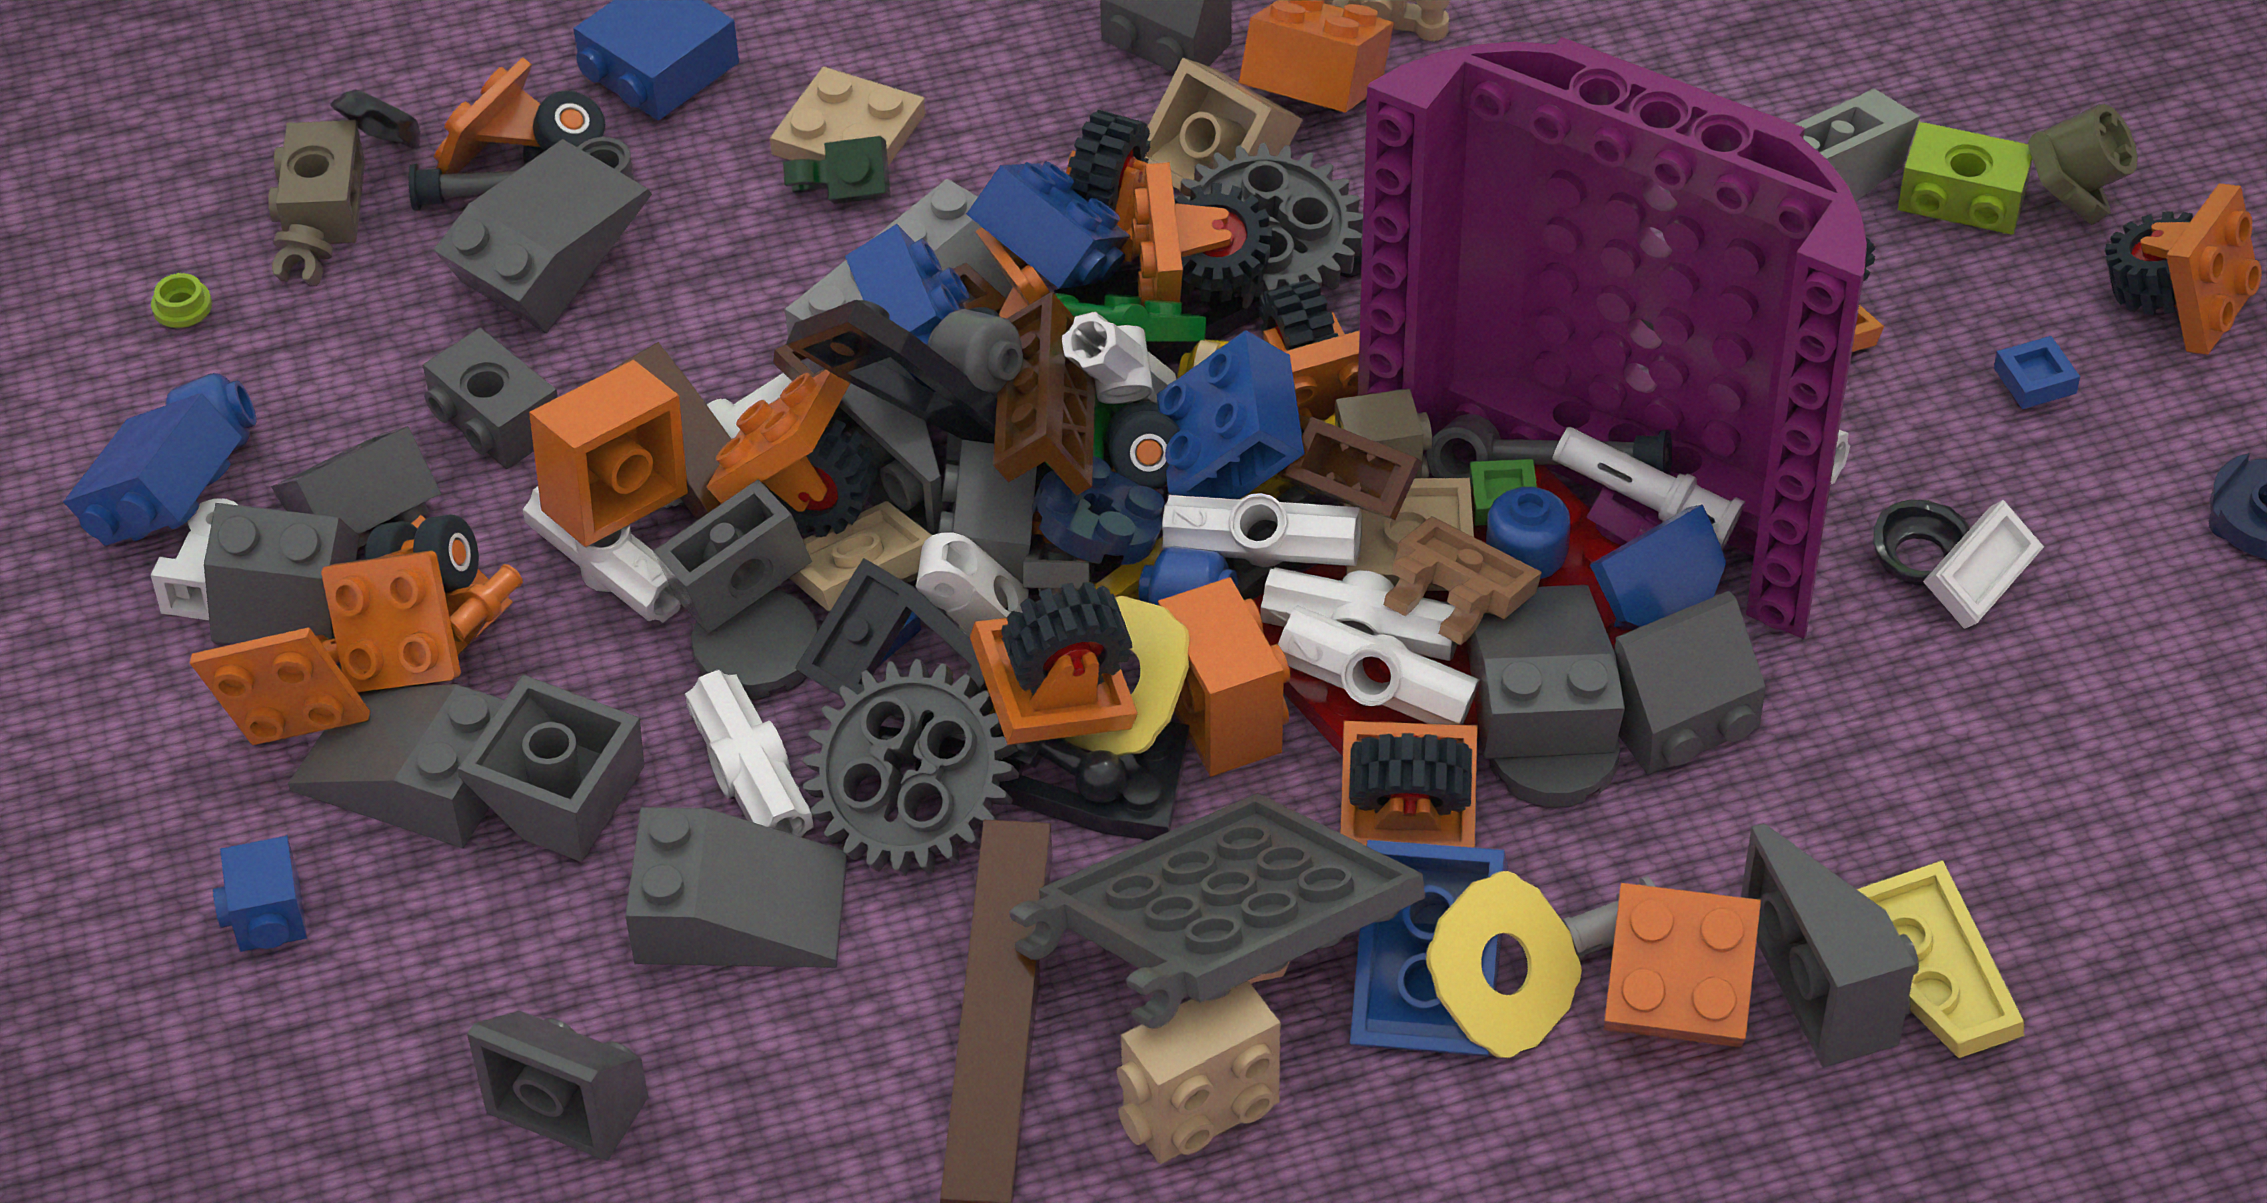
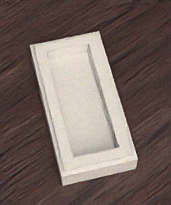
M2001 500L1987 509L1923 582L1959 624L1966 629L1980 621L2044 546L2008 504Z

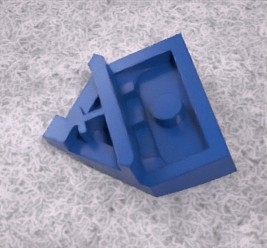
M1703 504L1685 509L1589 565L1616 617L1614 627L1621 630H1635L1714 597L1726 565V560Z

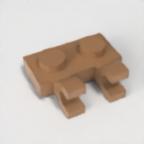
M1431 516L1399 541L1391 573L1400 577L1396 586L1386 594L1383 605L1406 616L1419 604L1429 584L1439 585L1449 590L1447 602L1454 605L1455 608L1451 615L1441 623L1438 634L1462 645L1474 633L1485 612L1505 619L1531 598L1537 591L1542 572Z

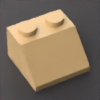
M1182 58L1147 127L1150 130V136L1147 140L1151 141L1150 150L1145 155V158L1149 159L1148 164L1170 162L1173 187L1180 190L1182 179L1194 180L1195 166L1197 164L1204 165L1213 170V157L1217 152L1225 156L1229 161L1235 160L1236 146L1241 145L1249 156H1257L1260 143H1265L1269 149L1270 156H1278L1285 145H1290L1303 119L1248 87L1239 84L1222 72Z

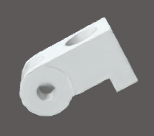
M211 499L200 503L197 512L188 520L190 532L177 558L159 557L151 573V579L161 614L209 620L204 559L215 503L237 505L234 501Z
M939 533L925 540L922 546L916 589L937 608L944 609L946 614L959 624V628L969 638L975 621L1007 618L1012 611L1022 612L1020 603L1028 599L1029 590L1023 588L1022 583L969 538L956 533Z

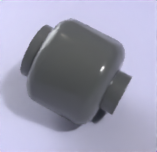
M960 309L949 313L933 329L927 346L966 374L975 387L988 391L993 396L997 395L1007 381L1012 382L1022 367V342L1017 328L1006 318Z

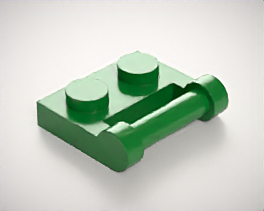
M1055 294L1074 317L1096 311L1104 319L1114 323L1116 326L1131 325L1143 328L1146 341L1205 340L1206 317L1181 313L1182 302L1145 300V307L1141 305L1142 297L1105 295V304L1101 306L1079 303L1071 295Z

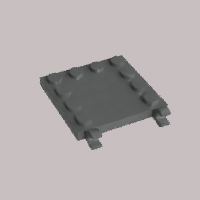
M1256 793L1038 889L1040 900L1021 902L1013 907L1009 913L1010 919L1024 927H1029L1036 923L1035 929L1029 937L1015 943L1016 951L1030 959H1041L1049 955L1058 945L1062 933L1069 928L1140 968L1126 978L1127 986L1142 995L1152 992L1153 994L1147 1004L1131 1011L1132 1019L1148 1028H1159L1167 1024L1174 1017L1180 1002L1186 996L1198 1002L1222 998L1230 992L1231 988L1261 974L1280 971L1286 967L1289 961L1317 948L1336 945L1343 940L1345 935L1373 922H1383L1392 919L1398 914L1399 910L1425 899L1422 873Z

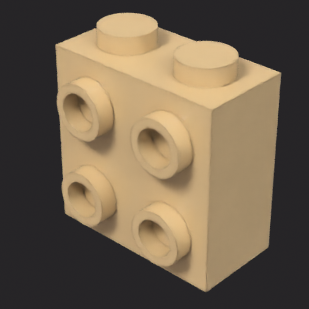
M1249 981L1231 988L1230 992L1222 998L1202 1002L1192 998L1180 1004L1174 1017L1167 1024L1159 1028H1148L1141 1024L1121 1034L1122 1066L1117 1068L1118 1080L1123 1089V1106L1118 1109L1120 1121L1132 1142L1136 1145L1145 1143L1160 1165L1180 1154L1189 1155L1201 1150L1214 1136L1241 1122L1252 1123L1266 1115L1274 1105L1279 1103L1280 1021Z

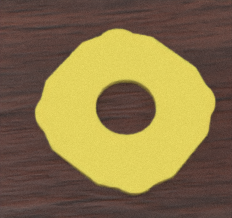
M1125 596L1116 597V601L1132 640V648L1130 650L1136 654L1140 663L1139 682L1131 694L1138 713L1132 729L1065 737L1067 741L1079 748L1092 752L1106 750L1119 757L1131 753H1143L1153 745L1156 737L1172 718L1189 669L1187 653L1190 637L1186 626L1177 621L1165 607Z
M1510 871L1497 872L1489 878L1472 882L1438 919L1433 939L1426 952L1427 967L1432 975L1438 999L1471 1042L1487 1049L1491 1054L1499 1058L1513 1057L1520 1051L1536 1047L1570 1009L1575 989L1581 979V963L1575 952L1571 932L1537 887L1521 880L1519 876ZM1500 933L1515 938L1523 947L1527 957L1528 970L1526 979L1521 988L1511 995H1503L1493 990L1487 983L1481 966L1482 953L1486 943L1493 936Z

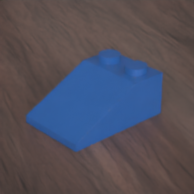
M1367 840V847L1422 873L1425 899L1399 910L1398 914L1392 919L1383 922H1373L1360 928L1350 1045L1489 1057V1051L1468 1039L1438 999L1432 975L1427 967L1426 952L1433 939L1438 919L1472 882L1489 878L1497 872L1508 871L1505 850ZM1503 933L1493 936L1486 943L1481 959L1483 975L1487 983L1495 991L1497 988Z

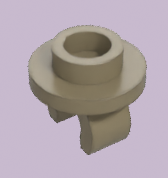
M291 224L288 232L280 231L275 233L273 244L281 250L273 259V274L281 281L288 282L292 266L297 262L304 261L305 268L302 279L310 286H317L323 275V267L319 259H330L333 253V246L323 241L325 234L322 231L305 225Z

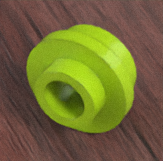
M187 273L172 274L163 278L156 285L151 300L154 318L160 324L171 328H185L197 324L209 314L212 308V299L208 288L197 277Z

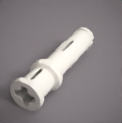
M1568 427L1565 430L1552 457V460L1658 511V519L1663 522L1691 506L1703 504L1722 549L1732 534L1745 505V501L1737 497L1729 501L1698 486L1697 478L1688 473L1686 475L1680 473L1675 478L1572 427Z

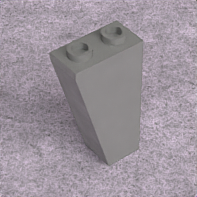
M1874 88L1796 123V125L1805 128L1803 139L1827 158L1847 183L1857 202L1903 166L1920 116Z

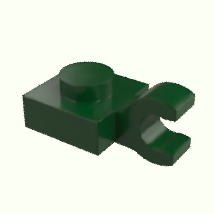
M882 136L824 143L826 160L798 159L783 162L785 186H792L793 192H807L828 188L829 200L833 204L891 197L886 140Z

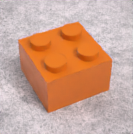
M1277 0L1250 17L1238 83L1346 113L1367 98V86L1369 83L1384 75L1394 22L1378 18V12L1375 9L1363 5L1348 4L1344 8L1326 4L1324 0Z
M634 359L529 412L541 511L584 547L688 494L679 395Z
M1231 577L1158 600V606L1167 608L1177 621L1186 626L1189 632L1190 640L1187 653L1189 669L1174 712L1181 724L1190 725L1189 739L1209 776L1212 777L1282 753L1283 725L1289 723V712L1283 696L1284 683L1290 681V671L1282 649L1277 644L1270 646L1265 638L1262 619L1254 601L1251 598L1243 600Z
M1621 883L1604 1030L1742 1048L1746 1039L1761 900Z

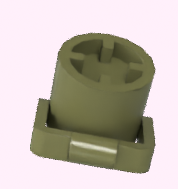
M2099 104L2043 131H2038L2028 141V147L2036 171L2044 187L2091 225L2096 224L2111 213L2103 187L2133 174L2137 168L2138 156L2131 131L2121 115L2107 104Z

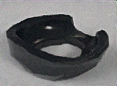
M356 89L343 93L330 104L334 110L338 111L347 120H356L358 128L368 136L399 143L412 149H419L421 132L417 119L394 106Z
M1909 499L1894 503L1880 513L1874 526L1873 544L1878 560L1889 574L1913 585H1926L1923 581L1932 571H1918L1905 566L1896 556L1897 547L1906 540L1925 539L1938 545L1943 553L1947 555L1970 530V527L1965 519L1950 506L1928 500Z

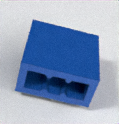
M613 0L573 28L577 48L576 62L583 75L590 81L599 82L619 95L627 105L633 108L638 107L658 121L739 63L734 19L703 0Z
M1047 161L1043 165L1028 162L1025 164L1000 165L966 213V215L1059 289L1097 284L1099 280L1104 283L1109 280L1124 261L1125 254L1120 250L1130 238V235L1117 225L1120 217L1114 210L1095 198H1091L1087 202L1071 189L1074 180L1065 171Z
M895 224L845 256L862 299L884 308L889 313L891 321L912 333L926 345H928L933 329L949 313L965 309L963 302L970 298L964 283L954 269L949 267L943 271L930 245L923 238L914 242L898 224ZM909 372L921 385L933 390L931 387H929L927 384H925L923 381H921L919 378H917L915 375Z
M1247 330L1213 352L1209 357L1156 394L1158 411L1170 417L1181 430L1170 439L1165 452L1166 461L1170 464L1166 470L1168 493L1171 495L1241 499L1304 455L1290 355Z
M202 393L128 418L63 503L76 515L82 528L89 535L98 539L104 546L128 538L138 541L150 532L169 526L170 529H176L186 523L197 512L199 503L196 499L205 487L217 481L228 470L231 464L228 456L242 437Z

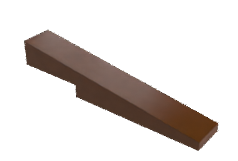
M983 820L940 1203H1013L1040 986V959H1030L1015 949L1016 942L1029 937L1033 933L1036 923L1032 926L1024 927L1010 919L1009 912L1021 902L1040 900L1038 889L1048 885L1050 882L1053 857L1051 823Z

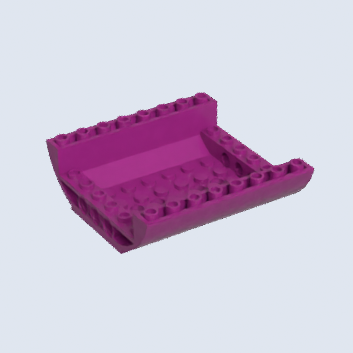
M1563 37L1556 44L1530 42L1474 44L1436 52L1408 62L1375 79L1367 86L1358 396L1410 388L1417 413L1426 412L1428 415L1432 438L1453 419L1465 414H1475L1489 420L1498 430L1501 439L1560 440L1568 427H1572L1598 441L1634 442L1637 435L1659 436L1661 430H1669L1672 438L1671 476L1677 478L1680 473L1683 475L1688 473L1697 478L1698 486L1729 501L1736 497L1745 501L1742 513L1726 544L1734 546L1744 553L1754 555L1746 615L1763 622L1771 628L1780 629L1804 639L1807 635L1865 270L1867 241L1861 212L1847 183L1827 158L1803 139L1804 127ZM1660 187L1669 190L1670 194L1663 191ZM1650 227L1663 232L1664 240L1658 238ZM1641 319L1652 323L1654 331L1649 329ZM1637 364L1647 367L1649 375L1642 371ZM1544 465L1550 471L1565 476L1575 483L1586 485L1599 491L1604 486L1564 465Z

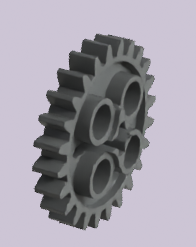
M1260 143L1257 156H1249L1246 150L1239 145L1236 146L1235 160L1229 161L1225 156L1217 152L1213 157V170L1204 165L1197 164L1195 166L1194 180L1182 179L1180 194L1183 193L1188 200H1190L1191 188L1198 185L1202 186L1204 195L1210 194L1211 183H1222L1221 194L1226 195L1230 194L1232 185L1242 188L1241 201L1244 202L1252 194L1259 200L1258 212L1266 209L1270 217L1268 227H1272V240L1267 269L1264 268L1263 278L1258 285L1251 281L1250 292L1242 296L1243 308H1248L1254 298L1260 297L1264 291L1312 279L1314 283L1318 284L1320 293L1322 284L1337 289L1340 282V273L1351 274L1354 256H1360L1363 231V214L1358 213L1360 198L1358 195H1348L1349 180L1347 178L1332 181L1334 166L1331 163L1314 169L1312 167L1313 153L1308 152L1297 161L1291 159V148L1288 145L1282 148L1278 156H1270L1269 149L1265 143ZM1236 288L1232 290V294L1234 292L1238 293Z
M914 659L907 677H904L900 668L893 661L887 662L886 681L880 683L865 670L862 672L864 691L857 695L844 685L839 688L841 697L846 703L841 711L828 706L821 708L824 716L832 723L829 730L817 729L809 731L808 735L822 747L821 753L803 756L802 762L811 770L818 772L820 776L805 782L803 788L811 796L824 797L810 809L811 814L819 821L832 820L826 827L824 834L833 843H838L847 838L843 852L853 860H857L867 851V864L875 871L880 872L890 856L893 869L901 876L907 875L913 858H916L920 867L928 874L934 873L935 854L942 853L954 865L960 863L957 844L964 840L970 846L979 850L981 840L975 830L980 824L983 825L984 819L997 820L990 812L992 805H1012L1013 799L999 785L1002 781L1018 778L1019 772L1012 765L1001 761V759L1018 751L1017 745H1007L1005 737H997L1003 731L997 714H989L994 708L990 694L984 691L974 696L977 684L967 674L960 677L953 684V671L946 664L941 663L930 678L926 665L920 659ZM933 713L934 718L923 729L922 722L925 715ZM903 714L905 721L900 733L891 739H880L879 730L883 721L889 716ZM964 733L966 740L962 751L953 758L940 759L939 749L943 740L949 735ZM917 759L921 762L918 771L907 770L904 776L899 772L903 763L913 765ZM869 776H881V788L877 795L871 800L858 802L856 792L860 783ZM930 795H942V808L938 815L928 821H917L916 812L920 802ZM898 806L897 818L892 822H888L887 816Z

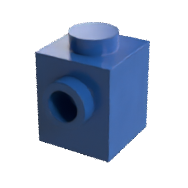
M288 836L220 848L224 886L213 888L215 910L220 928L232 926L239 951L274 948L287 942L307 939L299 875Z

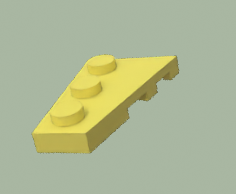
M1943 860L1857 889L1886 910L1899 935L1906 934L1911 939L1917 953L1919 970L1913 976L1909 995L1910 1011L1958 1058L2024 1036V1021Z

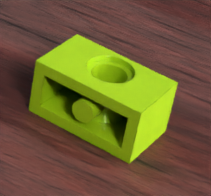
M1919 121L1904 168L1898 211L2014 235L2033 161L2028 144Z

